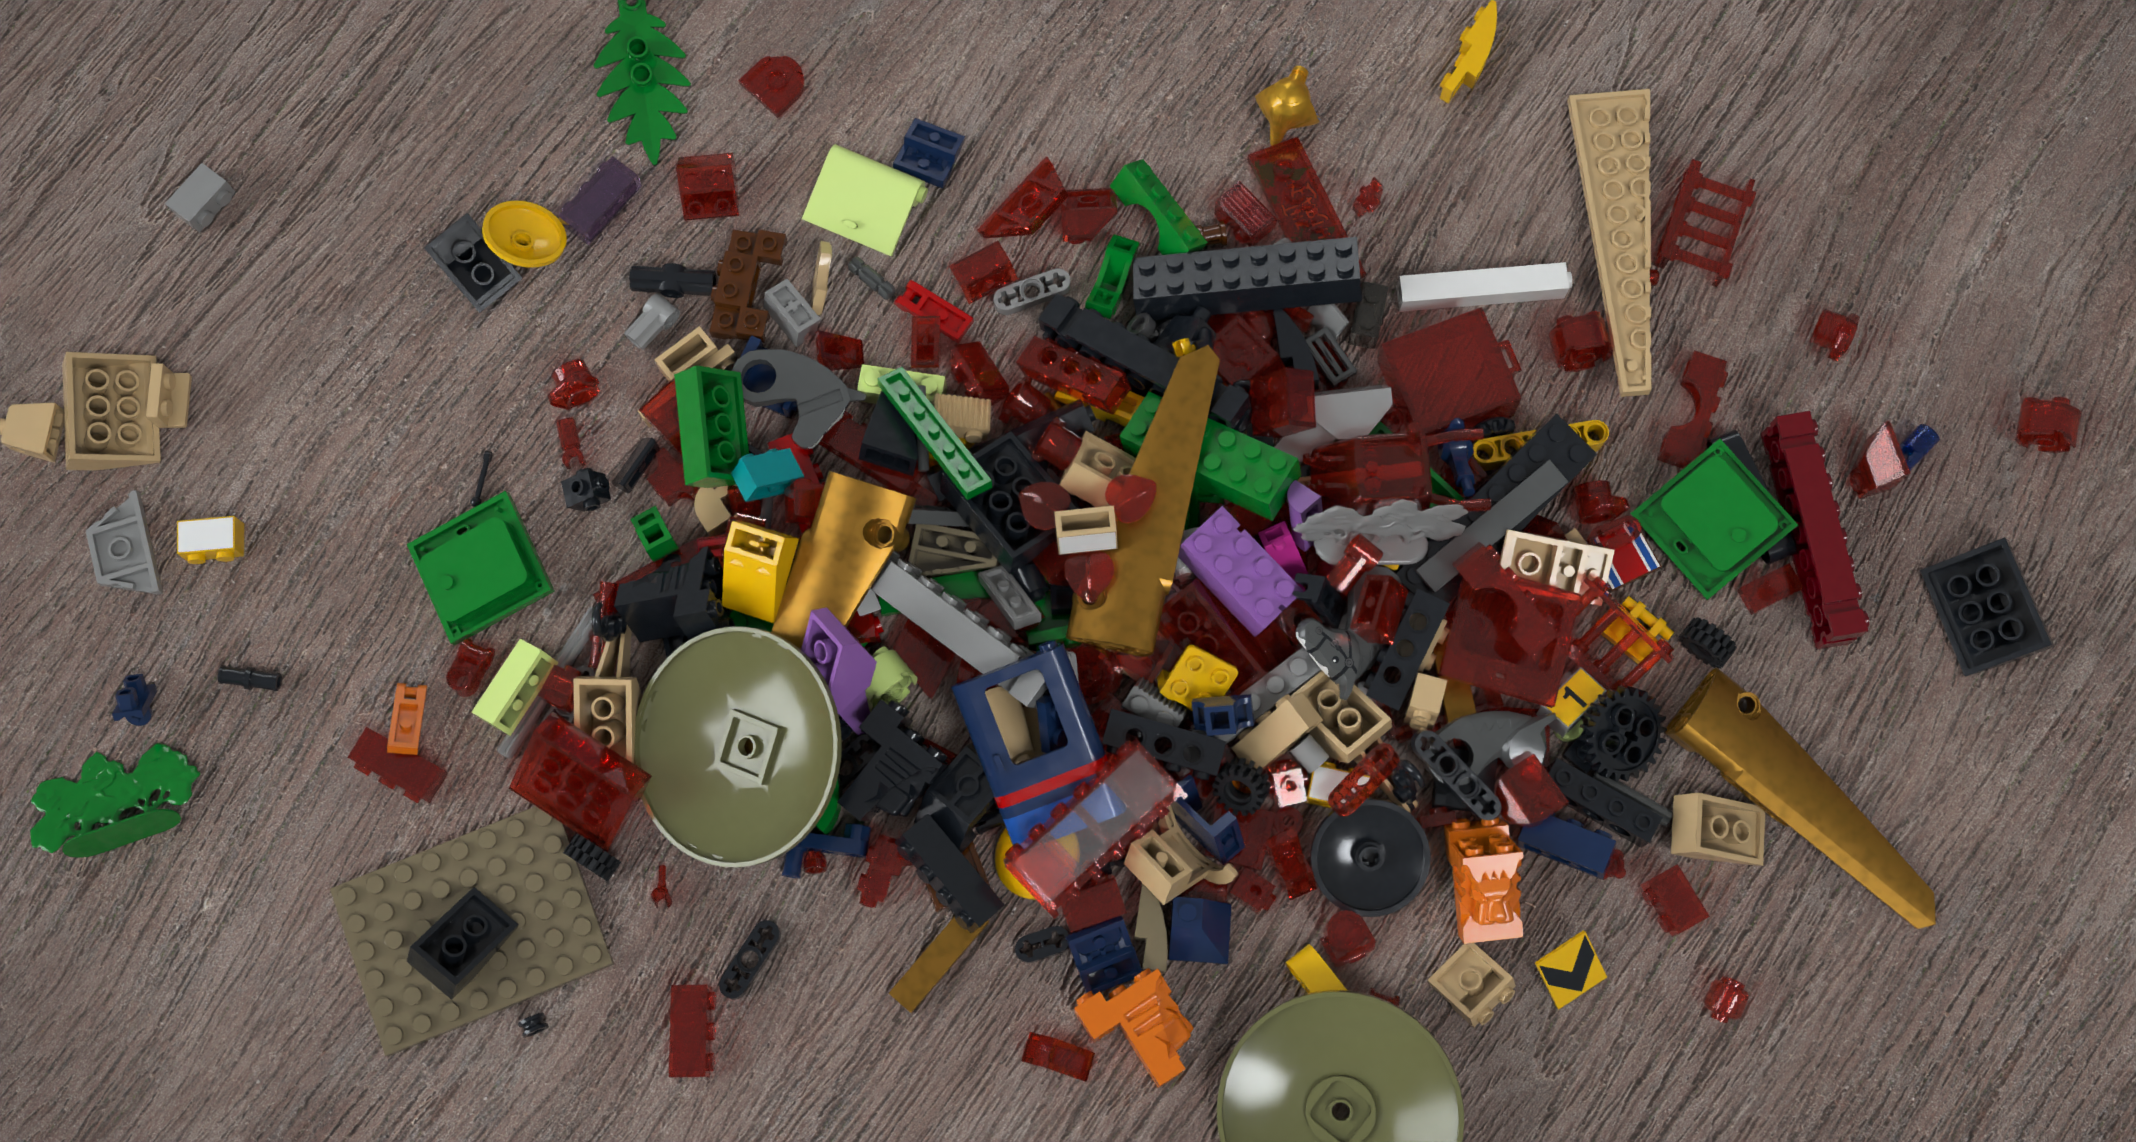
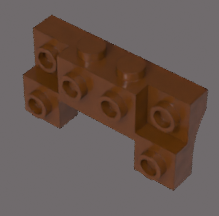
M739 230L732 231L728 251L725 250L724 259H720L718 262V285L713 286L711 301L715 304L709 331L712 338L749 340L751 336L761 339L762 343H765L766 337L764 332L766 323L770 321V314L766 310L752 308L762 267L760 262L782 266V251L784 245L787 246L788 241L786 234L758 230V233Z

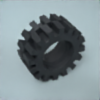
M1699 617L1692 618L1679 636V642L1682 643L1681 645L1684 648L1688 649L1687 651L1690 654H1694L1698 660H1703L1704 664H1710L1711 667H1717L1718 669L1723 668L1737 649L1735 642L1731 640L1732 638L1724 634L1725 631L1719 630L1715 624H1709L1708 620H1701Z
M1236 758L1232 759L1230 763L1227 761L1216 776L1212 788H1215L1213 795L1219 796L1216 800L1219 805L1223 802L1225 803L1223 809L1226 811L1232 808V814L1237 815L1241 811L1242 816H1247L1249 812L1252 815L1257 809L1261 808L1270 792L1271 784L1267 782L1268 774H1261L1263 771L1261 766L1257 769L1253 767L1256 762L1251 760L1249 764H1246V758H1241L1239 762ZM1232 781H1240L1246 784L1251 793L1239 791L1235 788Z
M578 833L575 834L563 852L607 882L621 863V861Z

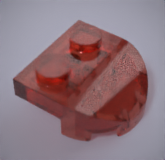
M1534 753L1502 775L1495 793L1501 802L1500 815L1510 824L1527 826V828L1541 824L1543 820L1569 803Z

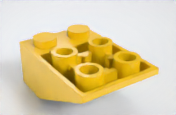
M732 521L724 549L723 607L774 623L799 539L748 522Z

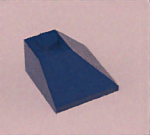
M1175 897L1172 900L1169 960L1228 965L1232 904L1200 898Z

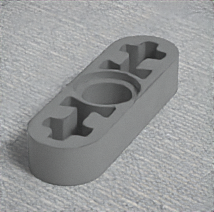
M1056 268L999 288L993 297L994 307L998 313L1010 315L1050 301L1056 293L1063 296L1070 289V276L1065 270ZM1058 278L1059 281H1063L1062 287L1058 288L1056 284H1053V279ZM1043 281H1045V285L1048 286L1047 293H1044V285L1042 283ZM1028 286H1036L1039 288L1040 293L1035 298H1029L1024 294V290ZM1018 290L1022 302H1018V297H1016V291ZM1006 296L1008 299H1011V305L1006 306L1004 303H1001L1002 297Z

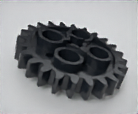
M1618 686L1617 691L1609 688L1607 696L1598 695L1600 702L1598 705L1590 703L1593 710L1592 714L1584 713L1588 723L1581 724L1580 728L1586 730V734L1579 736V740L1585 741L1586 744L1580 748V751L1587 753L1584 761L1590 763V769L1598 772L1600 776L1614 781L1621 779L1627 782L1630 776L1636 779L1639 778V770L1647 773V763L1656 764L1653 755L1655 753L1662 754L1658 745L1659 743H1666V740L1661 738L1660 735L1667 731V728L1661 726L1660 723L1666 719V716L1658 714L1662 706L1654 704L1656 698L1649 696L1647 691L1631 686L1627 688Z

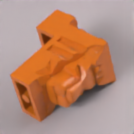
M1499 816L1489 821L1481 819L1480 821L1471 822L1469 819L1460 818L1452 820V824H1444L1446 859L1453 869L1457 930L1462 942L1467 944L1523 937V922L1520 919L1519 902L1521 890L1517 886V883L1521 881V876L1517 869L1521 866L1523 851L1509 837V825Z
M1147 968L1134 977L1133 981L1135 984L1127 989L1123 984L1108 994L1110 1000L1108 1001L1105 1000L1101 992L1094 995L1092 991L1076 1000L1078 1006L1074 1008V1013L1093 1043L1119 1027L1157 1088H1160L1186 1070L1180 1061L1177 1051L1189 1040L1194 1027L1180 1013L1178 1005L1169 996L1171 990L1159 969L1151 972Z

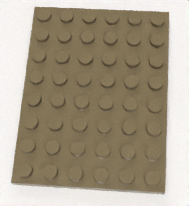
M554 799L330 888L385 1056L389 1057L614 965L579 864L563 853L570 843V839ZM475 887L519 925L474 979L451 1000L407 962L408 953L413 943Z

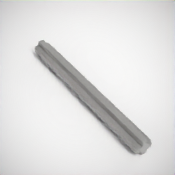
M594 607L588 608L555 659L559 662L512 735H506L499 745L497 751L502 756L508 759L514 756L593 634L592 613Z

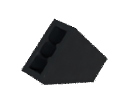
M881 391L862 440L858 459L913 476L918 460L914 431L884 392Z

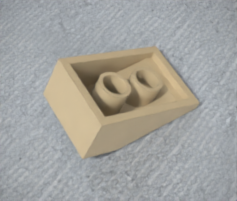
M1703 793L1674 795L1671 854L1694 859L1763 866L1765 812L1757 805Z

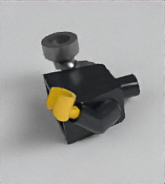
M1200 306L1195 309L1192 316H1175L1172 320L1165 321L1157 328H1155V321L1147 313L1136 315L1127 326L1129 332L1135 335H1144L1152 344L1170 349L1179 358L1207 345L1213 350L1216 333L1207 324L1211 313Z

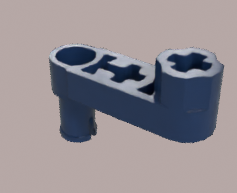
M845 824L844 837L809 833L793 849L786 852L782 876L800 879L803 854L807 853V851L867 858L871 827L859 824Z

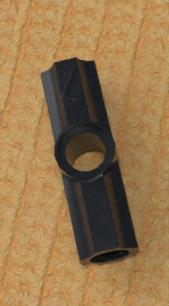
M667 263L662 265V267L632 266L629 274L631 291L660 293L668 298H682L684 294L711 296L713 286L717 285L716 272L714 270L687 269L685 266L675 263Z

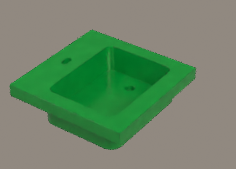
M1718 439L1630 513L1706 600L1711 598L1798 526L1721 439ZM1681 542L1686 550L1681 551L1676 546V543Z
M507 491L496 495L407 544L450 644L457 645L555 592L516 505Z

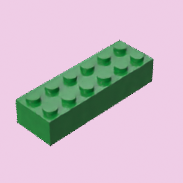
M1148 392L1119 436L1124 452L1135 458L1161 402V396ZM1207 418L1193 485L1273 521L1287 499L1290 485L1294 480L1298 481L1301 477L1298 458Z

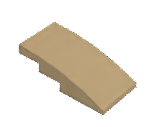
M1507 529L1494 586L1549 598L1554 597L1602 606L1615 550Z

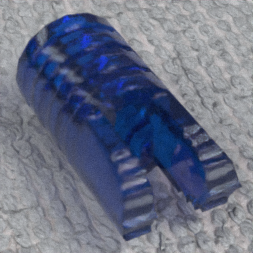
M1919 424L1885 461L1893 466L1906 454L1908 459L1902 464L1900 471L1908 474L1939 442V436L1930 426Z

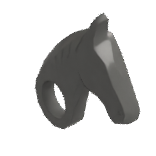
M1483 711L1456 718L1435 733L1444 742L1455 738L1461 740L1467 746L1469 752L1467 766L1476 775L1499 757L1500 761L1510 770L1514 792L1519 796L1532 797L1540 791L1543 764L1547 749L1545 727L1557 717L1555 713L1531 717L1510 711ZM1428 738L1425 749H1428L1433 754H1436L1439 751L1434 750L1429 745V741L1431 740V738ZM1425 764V768L1432 776V778L1436 781L1443 783L1437 777V775ZM1439 764V769H1440L1443 773H1446V772L1440 767V764ZM1464 777L1459 782V785L1468 784L1471 778Z

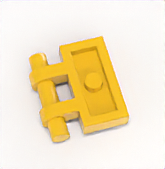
M1628 596L1621 605L1628 609L1630 613L1626 615L1617 609L1598 633L1644 669L1664 646L1655 637L1659 634L1668 641L1674 634V631L1666 626L1667 622L1661 617L1659 619L1646 610L1645 604L1641 601L1637 603ZM1637 617L1650 627L1648 632L1635 622Z

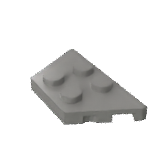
M134 490L128 494L129 498L118 508L112 507L105 513L103 519L96 521L85 530L96 581L99 585L158 595L163 594L141 494Z

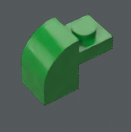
M656 506L630 519L653 563L679 549Z

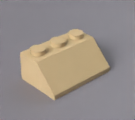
M1085 431L1064 471L1059 487L1065 489L1069 494L1076 495L1089 502L1094 507L1113 505L1115 507L1136 458Z

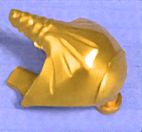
M1295 66L1289 77L1280 79L1274 85L1265 88L1255 95L1257 104L1270 123V144L1272 148L1282 141L1288 130L1318 124L1321 121L1311 103V96L1305 84L1309 73L1303 66Z

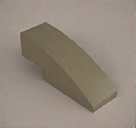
M1142 883L1134 940L1146 941L1142 971L1147 968L1151 972L1159 969L1161 974H1166L1168 949L1163 912L1159 900Z

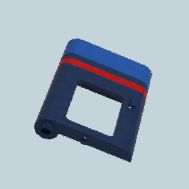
M1056 640L1039 645L1040 651L1034 655L951 686L1016 852L1032 849L1120 815L1127 809L1063 643L1057 644ZM1037 669L1043 674L1068 743L1059 749L1015 764L1011 761L985 690L990 686Z

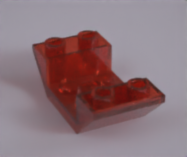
M1239 314L1211 315L1207 324L1216 333L1213 351L1220 359L1217 375L1227 385H1232L1241 379L1254 382L1259 387L1262 400L1268 408L1295 383L1278 353ZM1243 388V389L1248 393V395H1249V400H1250V393H1249V391H1248L1247 389Z

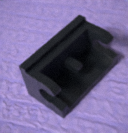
M1296 573L1295 582L1301 584L1306 591H1293V595L1298 600L1309 601L1320 614V616H1312L1313 619L1319 621L1322 625L1339 628L1347 603L1326 576Z

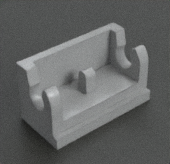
M788 279L765 292L763 307L796 347L803 344L806 334L815 335L821 319Z

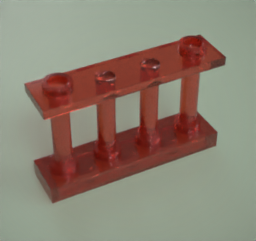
M1691 159L1684 172L1653 266L1664 269L1669 260L1674 261L1676 259L1714 272L1715 276L1712 286L1717 287L1722 279L1727 280L1733 264L1729 263L1735 241L1746 208L1752 206L1756 196V191H1753L1755 180L1750 178L1744 189L1741 190L1703 177V174L1699 173L1702 162ZM1700 187L1738 200L1739 203L1735 214L1695 201V197L1691 196L1693 189ZM1692 211L1731 224L1727 238L1687 225V221L1683 220L1685 213ZM1684 235L1723 248L1719 262L1679 249V245L1675 244L1677 237Z
M1589 575L1583 580L1590 588L1559 618L1555 617L1553 619L1549 615L1538 625L1579 667H1582L1606 690L1610 688L1617 691L1618 686L1632 687L1661 658L1668 664L1675 658L1672 654L1674 651L1673 647L1663 638L1657 640L1607 591L1610 587L1599 576L1593 578ZM1599 596L1610 609L1581 638L1577 637L1574 640L1566 632L1569 629L1567 626ZM1620 616L1632 629L1605 656L1595 660L1588 653L1590 650L1588 646ZM1641 637L1653 650L1623 679L1619 678L1616 681L1608 673L1611 670L1610 666Z

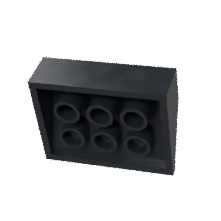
M1010 431L972 455L992 480V488L967 500L946 472L942 473L940 492L1005 570L1012 574L1032 561L1057 539L1055 511L1074 510L1077 508Z
M2005 537L1920 570L1965 677L2055 647L2010 542Z

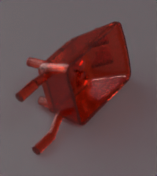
M1411 422L1406 433L1356 436L1318 446L1313 449L1311 457H1309V453H1305L1302 456L1303 463L1311 465V480H1307L1305 486L1321 496L1323 512L1328 508L1339 505L1352 508L1358 514L1367 516L1373 514L1375 509L1382 506H1391L1393 502L1400 499L1410 500L1418 504L1417 510L1419 511L1429 509L1431 503L1437 505L1459 504L1468 512L1491 510V499L1459 501L1432 493L1428 446L1451 441L1483 440V428L1459 429L1426 436L1423 432H1419L1420 425L1417 422Z

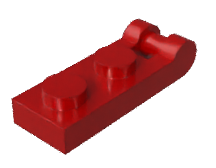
M910 280L905 286L906 291L902 296L899 295L894 304L902 311L912 314L959 344L973 324L974 318L915 281ZM915 296L921 298L917 304L912 302Z

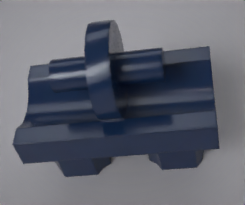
M143 674L125 676L123 680L125 688L118 690L115 695L117 705L112 712L114 721H120L123 717H126L127 721L133 725H146L152 717L150 704L157 693L156 685H146Z

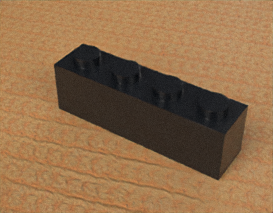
M928 813L895 841L899 854L905 860L911 861L917 869L916 872L919 878L924 883L931 885L936 891V897L939 902L951 909L956 915V922L963 929L968 930L970 933L974 932L1005 905Z

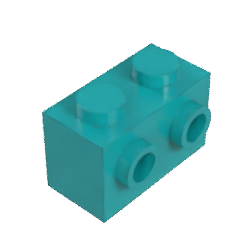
M775 448L763 454L754 455L751 453L744 455L738 460V464L731 472L745 502L793 492L805 477L790 448L782 450Z

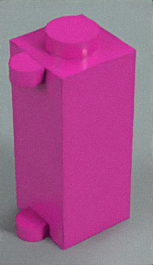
M1285 521L1258 532L1266 552L1293 580L1296 573L1308 574ZM1298 584L1304 590L1303 592H1305L1306 589L1301 584Z

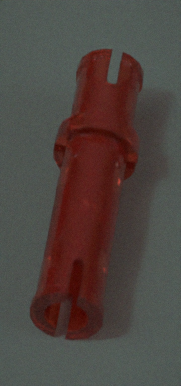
M600 581L598 602L603 603L601 619L603 618L606 598H608L606 614L614 612L617 583ZM594 633L593 636L590 635L589 641H592L588 664L590 668H598L606 644L602 640L601 652L598 653L600 637L594 635Z

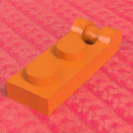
M397 683L387 753L418 755L427 697V685L418 684V687H408L406 683Z

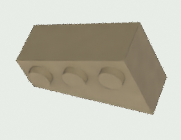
M916 524L909 562L922 570L920 576L923 575L927 578L992 569L999 566V561L974 532L938 525Z

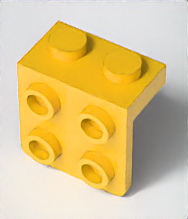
M1189 645L1172 671L1169 673L1162 669L1156 679L1159 692L1169 700H1175L1193 711L1192 700L1194 698L1224 696L1237 677L1238 670L1235 666L1195 645Z

